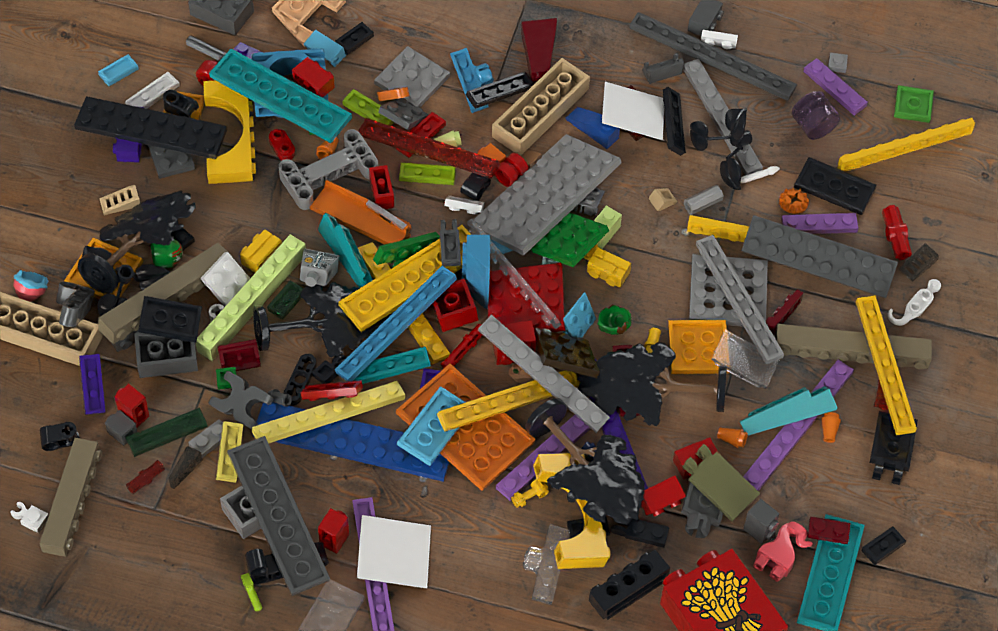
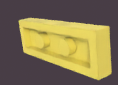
M226 421L222 424L216 480L233 483L237 481V474L227 454V450L241 445L243 424Z

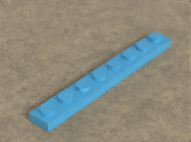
M441 266L335 369L336 374L347 382L353 381L457 280L456 275L444 266Z

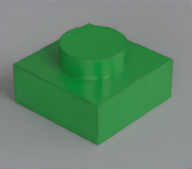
M236 367L216 369L218 390L232 388L231 384L223 377L226 371L236 375Z

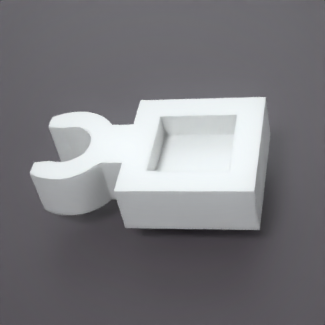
M17 502V507L21 511L15 512L12 510V517L21 519L20 522L23 526L39 533L47 522L49 514L33 505L28 510L22 502Z

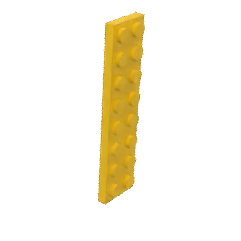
M463 225L457 227V230H459L461 266L445 267L452 273L462 269L463 242H467V235H471ZM440 239L339 301V307L361 332L397 310L442 266Z

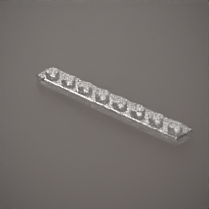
M473 219L467 222V225L470 227L468 232L471 235H486ZM490 240L491 260L495 264L497 262L500 263L499 269L505 276L508 274L511 276L509 280L515 288L520 287L522 289L520 291L521 295L526 301L528 299L532 301L530 305L536 313L541 312L543 314L541 318L547 326L551 324L557 329L562 324L554 313Z

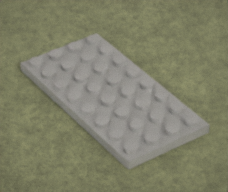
M566 134L534 166L528 169L524 175L520 176L517 181L469 223V227L481 235H490L491 240L525 255L622 163L621 159Z

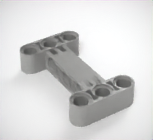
M350 129L345 132V149L306 167L298 169L296 164L290 159L282 160L279 163L280 180L300 209H310L314 201L313 190L325 185L326 180L332 182L358 169L366 179H369L368 167H377L378 159L357 130Z

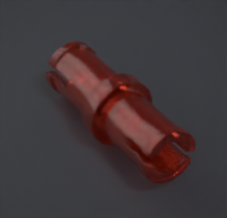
M156 460L147 469H142L137 477L126 484L127 489L132 494H135L144 485H149L154 477L165 470L163 464Z

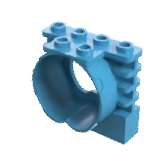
M314 48L252 54L253 61L281 76L292 74V69L306 57L318 62L326 70L324 49ZM328 94L323 97V98L326 99L327 101H328ZM254 102L256 117L276 116L284 118Z

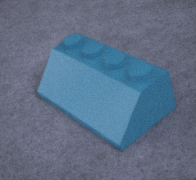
M467 235V242H463L462 279L465 278L472 298L485 309H488L490 235Z

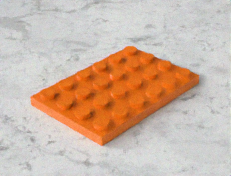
M448 364L396 409V414L410 426L440 386L465 402L486 395L454 366ZM503 412L459 427L440 454L483 491L535 443L536 439L507 413Z

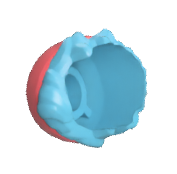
M19 270L14 275L13 286L20 299L33 302L42 296L48 288L47 283L49 281L43 275Z

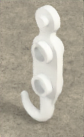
M932 279L928 282V288L920 289L908 302L904 316L901 319H895L892 316L893 309H890L887 316L889 321L894 325L902 326L910 320L919 317L932 303L933 293L940 290V281Z

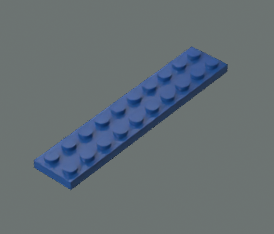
M274 402L271 405L263 403L256 423L260 425L306 409L293 406L285 407ZM343 419L275 441L285 445L443 482L449 466V461L441 454L429 466L399 447L397 442L404 432L349 419Z

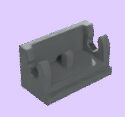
M678 53L673 55V59L649 66V62L644 63L642 71L649 84L682 74L684 61L682 58L678 59Z

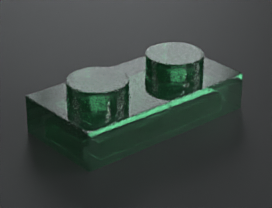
M290 280L267 306V311L283 320L300 301V294L304 288Z

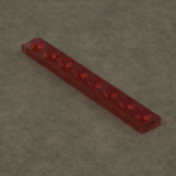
M367 118L358 130L364 138L492 179L500 166L498 160Z

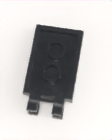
M882 411L878 413L869 463L875 464L872 479L880 480L883 469L894 471L892 483L900 485L903 471L908 472L910 468L916 432L896 435L890 413ZM914 419L917 428L918 419Z

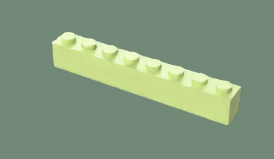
M291 234L284 240L197 337L196 349L198 353L210 361H213L219 355L217 346L227 345L251 319L254 306L263 305L302 261L304 248L306 249L304 242Z

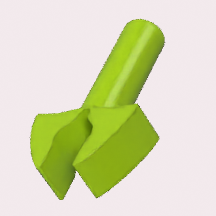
M249 573L241 575V580L245 590H247L254 610L256 612L262 610L263 607Z

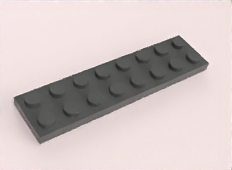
M755 215L752 217L741 250L742 252L883 298L887 297L898 264L896 261Z
M263 436L227 450V454L291 596L329 581L328 572L266 437Z

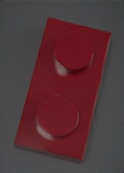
M810 516L807 538L848 544L850 523Z

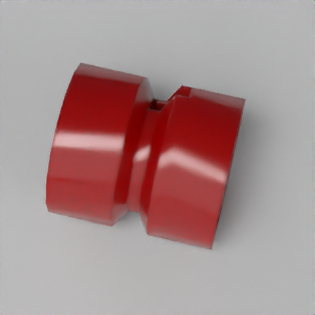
M511 153L504 162H501L494 169V175L502 185L509 187L528 170L527 162L519 154Z

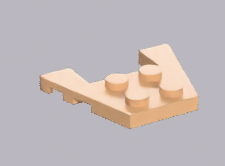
M279 0L272 7V12L304 46V42L313 33V31L302 26L321 5L337 13L346 3V0Z

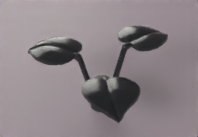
M747 108L730 109L726 112L725 124L727 129L731 131L729 136L708 137V127L703 122L695 121L690 124L691 141L699 151H703L708 147V140L730 139V143L737 147L726 157V161L720 163V174L723 181L735 190H741V168L739 163L731 157L738 151L743 150L744 145L752 143L751 132L745 130Z
M85 246L82 257L86 254H95L106 261L112 256L105 249ZM145 264L137 268L136 277L131 266L122 265L119 268L116 267L114 270L118 275L120 283L116 296L105 294L99 299L97 304L99 315H104L127 300L126 298L119 297L123 285L128 284L132 278L135 282H139L140 289L144 290L169 274L170 271L153 264Z

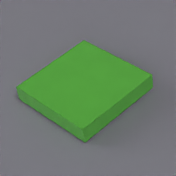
M898 85L894 118L930 123L934 91Z

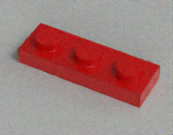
M431 112L395 144V149L410 158L446 126V121L434 112Z
M362 380L306 385L300 393L302 400L309 399L310 401H316L320 398L336 399L339 396L352 398L357 396L362 390L363 385Z

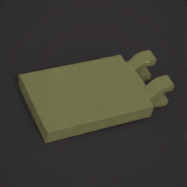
M703 444L696 452V455L703 461L697 465L690 457L682 467L692 475L689 481L732 522L759 496L760 492L718 452L712 455L709 448Z

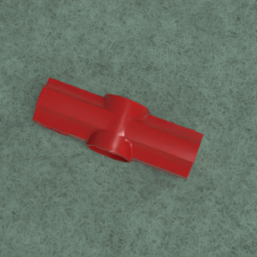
M889 205L882 210L886 225V238L888 242H891L895 258L906 260L912 255L908 241V228L906 223L902 221L899 208L895 205Z

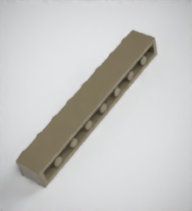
M216 243L99 317L98 330L113 344L119 340H124L127 335L137 331L139 328L144 296L183 302L188 296L200 291L205 286L200 278L223 253L228 251L219 243Z
M777 324L775 339L782 349L784 356L797 355L803 358L816 357L823 360L835 359L842 362L874 363L864 332ZM888 335L898 367L929 368L932 359V339Z

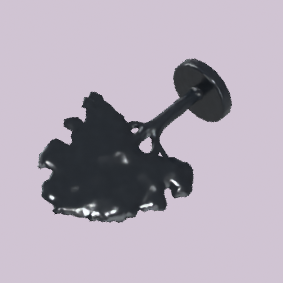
M332 282L326 291L322 290L324 286L317 284L313 287L306 286L302 290L301 298L310 305V315L307 318L269 324L264 306L256 305L253 309V325L259 351L269 349L270 332L312 328L314 331L322 333L321 337L327 349L326 353L332 358L334 356L339 357L343 353L341 350L346 345H349L350 349L355 350L360 345L359 343L362 341V338H368L394 312L361 332L339 307L340 300L360 288L352 287L348 289L346 286ZM320 312L325 316L322 320L313 319Z

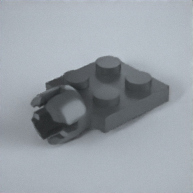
M689 481L686 497L681 509V513L687 516L685 530L692 536L693 530L697 529L695 538H705L710 531L711 525L717 527L720 525L723 513Z

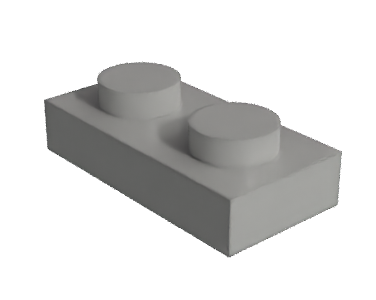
M220 419L188 442L189 447L201 459L220 445L223 424Z

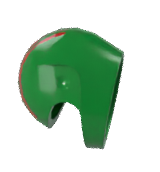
M174 239L170 245L164 246L150 243L152 260L155 266L171 268L176 266L182 259V246L177 240Z

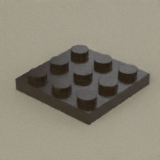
M535 328L536 346L543 365L594 378L598 377L600 371L589 341L582 337H571L566 333H555L546 328Z

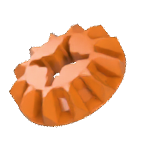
M793 187L790 190L785 189L781 193L779 204L784 211L791 214H799L807 209L809 199L807 198V193H803L801 189L796 190ZM797 197V201L791 204V199Z

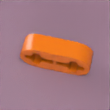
M408 87L377 92L379 101L410 96Z

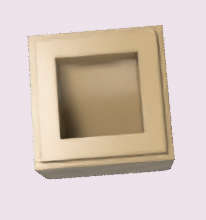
M668 188L655 189L649 196L650 202L657 211L677 203V200Z

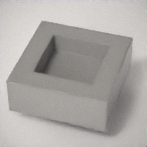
M830 53L828 68L833 72L846 73L848 55Z

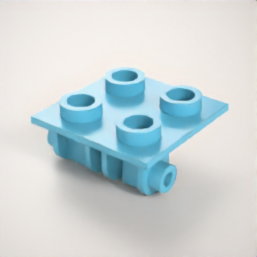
M585 292L563 318L566 325V331H563V333L571 337H583L596 320Z

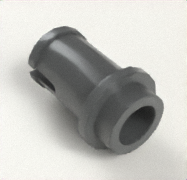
M277 389L268 392L269 395L274 397V403L288 407L292 402V397L289 394L280 393Z

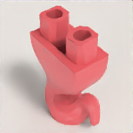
M791 521L784 524L779 529L775 540L764 543L759 548L753 565L754 568L763 571L766 566L772 568L769 576L776 582H779L783 577H787L795 561V551L790 536L796 537V544L799 547H810L813 543L805 541L808 535L807 530L796 522Z

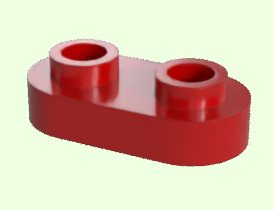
M282 129L272 130L269 133V143L280 160H292L295 156V147L287 133Z

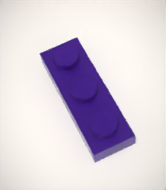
M100 354L79 356L85 415L105 413Z

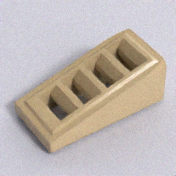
M135 185L100 198L104 215L132 209L140 204ZM108 202H110L111 207L109 208L107 207Z

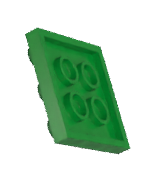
M569 212L531 250L535 254L574 267L609 232L607 225Z

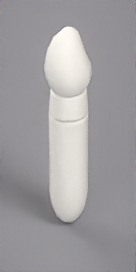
M770 166L767 169L741 177L740 183H747L773 175L780 168Z

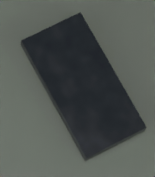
M808 157L794 184V188L801 189V191L862 215L876 189V184Z

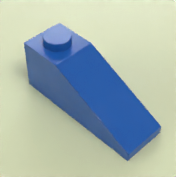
M577 107L566 117L568 122L606 149L619 139L620 128L603 124L602 114Z

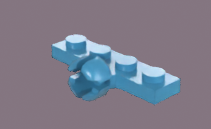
M467 48L450 53L465 96L469 90L493 83L494 79L489 65L484 63L474 66ZM466 97L472 113L489 107L487 104L475 109Z

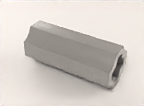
M714 185L685 199L684 206L688 213L693 215L722 201L724 195L719 186Z

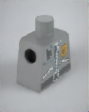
M304 248L300 280L310 287L316 284L326 286L338 272L339 255Z

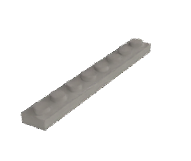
M696 59L684 63L683 71L722 136L731 135V131L727 129L725 124V115L729 109L701 61ZM724 139L731 153L737 149V147L730 143V139ZM750 144L744 145L743 150L733 155L744 175L763 169Z
M714 235L696 241V247L764 362L769 364L783 358L784 353Z
M490 315L478 328L481 334L555 398L563 400L567 408L595 433L608 421L610 417L553 367L543 365L541 357L493 315Z

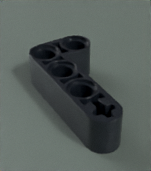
M315 542L314 544L324 566H327L329 561L324 544L322 542ZM253 549L245 554L246 565L253 584L258 585L283 578L273 554L264 556L262 549Z

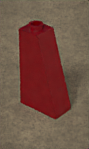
M557 18L521 22V35L527 66L533 83H536L551 69L557 31Z

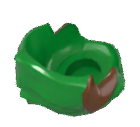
M612 304L609 308L606 307L600 311L597 323L599 329L611 335L623 334L631 326V313L625 308Z

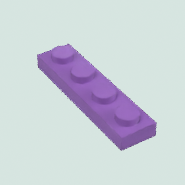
M817 58L804 67L803 72L854 116L867 107L868 102Z
M856 213L782 215L781 218L783 225L810 234L857 233L858 231Z

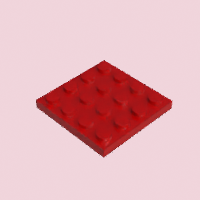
M562 263L490 271L488 317L493 315L502 324L532 320L534 330L535 328H546L552 332L566 331L563 321L565 317Z

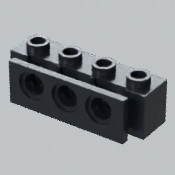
M656 550L651 553L646 552L639 558V561L634 564L629 563L619 574L614 573L602 585H595L590 590L589 602L603 620L605 618L609 620L662 585L663 580L669 575L670 567Z

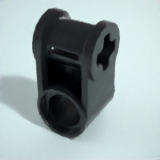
M167 90L163 94L164 109L173 115L191 118L194 110L199 108L197 101L175 90Z
M478 165L464 181L460 192L475 201H479L491 184L490 168L487 165Z
M72 422L47 425L39 430L41 446L45 451L72 446L74 438H80L77 428Z

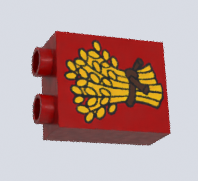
M733 549L719 555L717 550H712L697 561L698 568L685 574L683 569H678L669 574L662 582L664 586L660 604L679 631L788 630V625Z

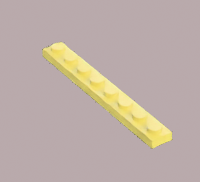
M394 381L360 392L352 398L344 397L252 427V433L255 439L265 436L269 444L405 400V393L398 381Z

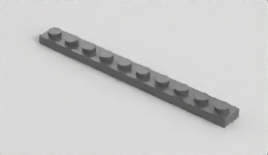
M640 12L636 14L630 23L629 28L695 59H699L708 65L789 101L796 89L797 84Z

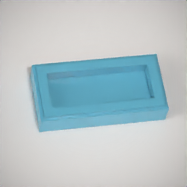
M127 54L99 70L98 74L109 87L137 71L139 67L130 55Z

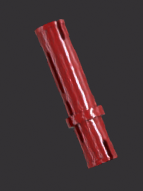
M477 324L469 334L463 337V341L441 363L443 369L448 364L455 366L471 348L477 345V341L483 336L478 331L482 324Z

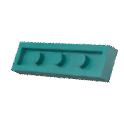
M422 347L376 359L354 381L362 380V384L430 367L427 349Z

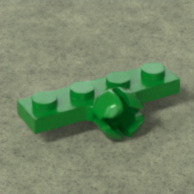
M432 232L379 246L373 260L377 265L382 263L392 264L394 262L392 267H395L438 240L440 236L437 232Z

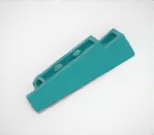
M325 213L321 219L318 231L334 254L339 255V261L358 288H361L373 280L349 229L341 224L338 225L335 217Z
M823 386L812 393L803 387L750 412L748 417L741 420L740 423L744 432L752 435L837 410V405L828 387Z

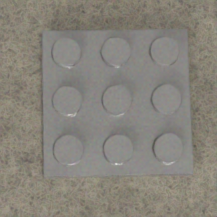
M407 46L374 80V84L383 90L408 87L410 96L404 97V99L414 106L421 107L450 77V72Z

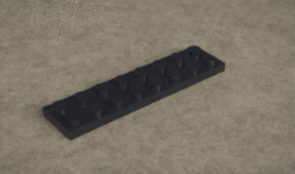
M86 96L74 124L76 130L217 159L227 132V126L88 96Z

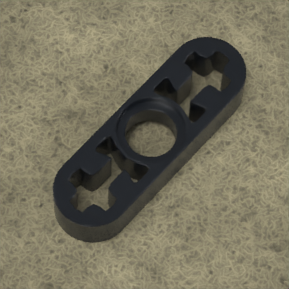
M304 354L299 358L284 390V394L292 395L294 388H296V396L292 397L290 405H297L301 402L300 392L306 385H309L313 376L312 371L316 369V358L311 354ZM308 361H310L311 364H308V365H307L306 371H305V370H304V369H305L304 363H307ZM303 376L306 380L303 383H297L295 378Z

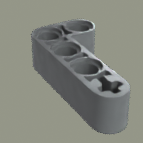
M60 282L56 302L62 305L59 324L66 327H76L91 311L95 290L70 282Z

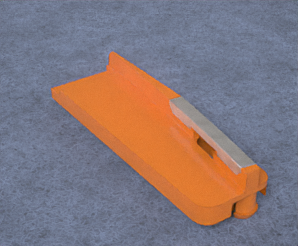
M328 180L325 181V187L310 206V210L321 215L328 213L335 217L338 223L384 245L409 239L411 236L409 232L412 228L409 222L392 215L369 199ZM382 216L385 217L386 219L390 220L391 223H389L388 221H386L385 219H383Z

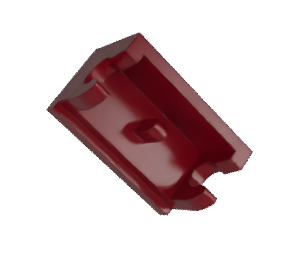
M256 339L217 346L221 368L236 367V371L261 367Z

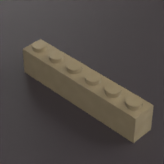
M74 438L39 543L43 553L66 557L68 550L72 549V537L79 527L78 518L84 512L85 497L89 496L91 489L89 484L91 479L95 478V466L97 462H100L102 450H100L99 444L96 441Z

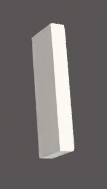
M166 72L125 101L126 105L148 109L163 98L164 92L175 90L180 86V83L169 72Z

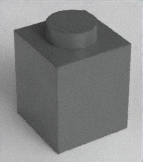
M120 410L115 414H111L105 422L107 432L123 446L138 434L136 423Z

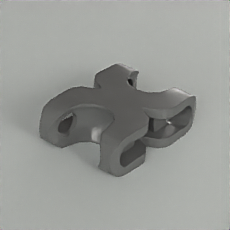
M226 371L223 378L231 384V395L226 399L212 396L208 404L226 415H233L237 422L252 429V427L258 425L251 416L252 406L258 402L271 405L274 397L256 386L249 387L246 380L230 371Z

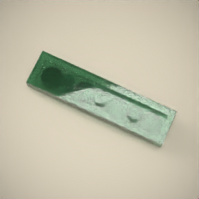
M199 407L128 436L126 441L133 456L136 457L204 429L208 425Z

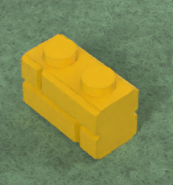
M263 230L260 234L257 233L252 243L248 247L245 246L240 252L242 265L256 273L282 244L281 239L275 235L273 236L267 230Z
M597 247L593 256L588 261L587 272L593 278H601L608 285L621 288L625 279L630 274L632 263Z

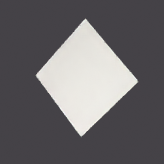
M605 82L602 123L663 140V98Z
M362 515L357 578L427 588L431 525Z

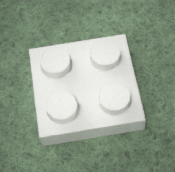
M225 252L200 279L223 306H226L249 281L250 277L232 256Z

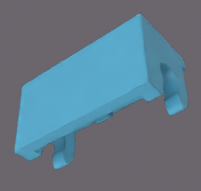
M316 29L304 42V46L307 49H324L325 59L334 67L346 56L341 45Z

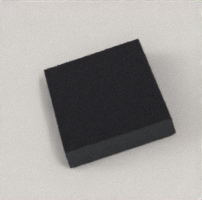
M144 296L138 332L196 343L202 306Z

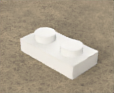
M702 30L701 41L712 46H721L724 49H736L738 35Z
M448 195L444 206H448L453 211L464 209L467 210V213L478 214V212L481 213L483 211L485 202Z

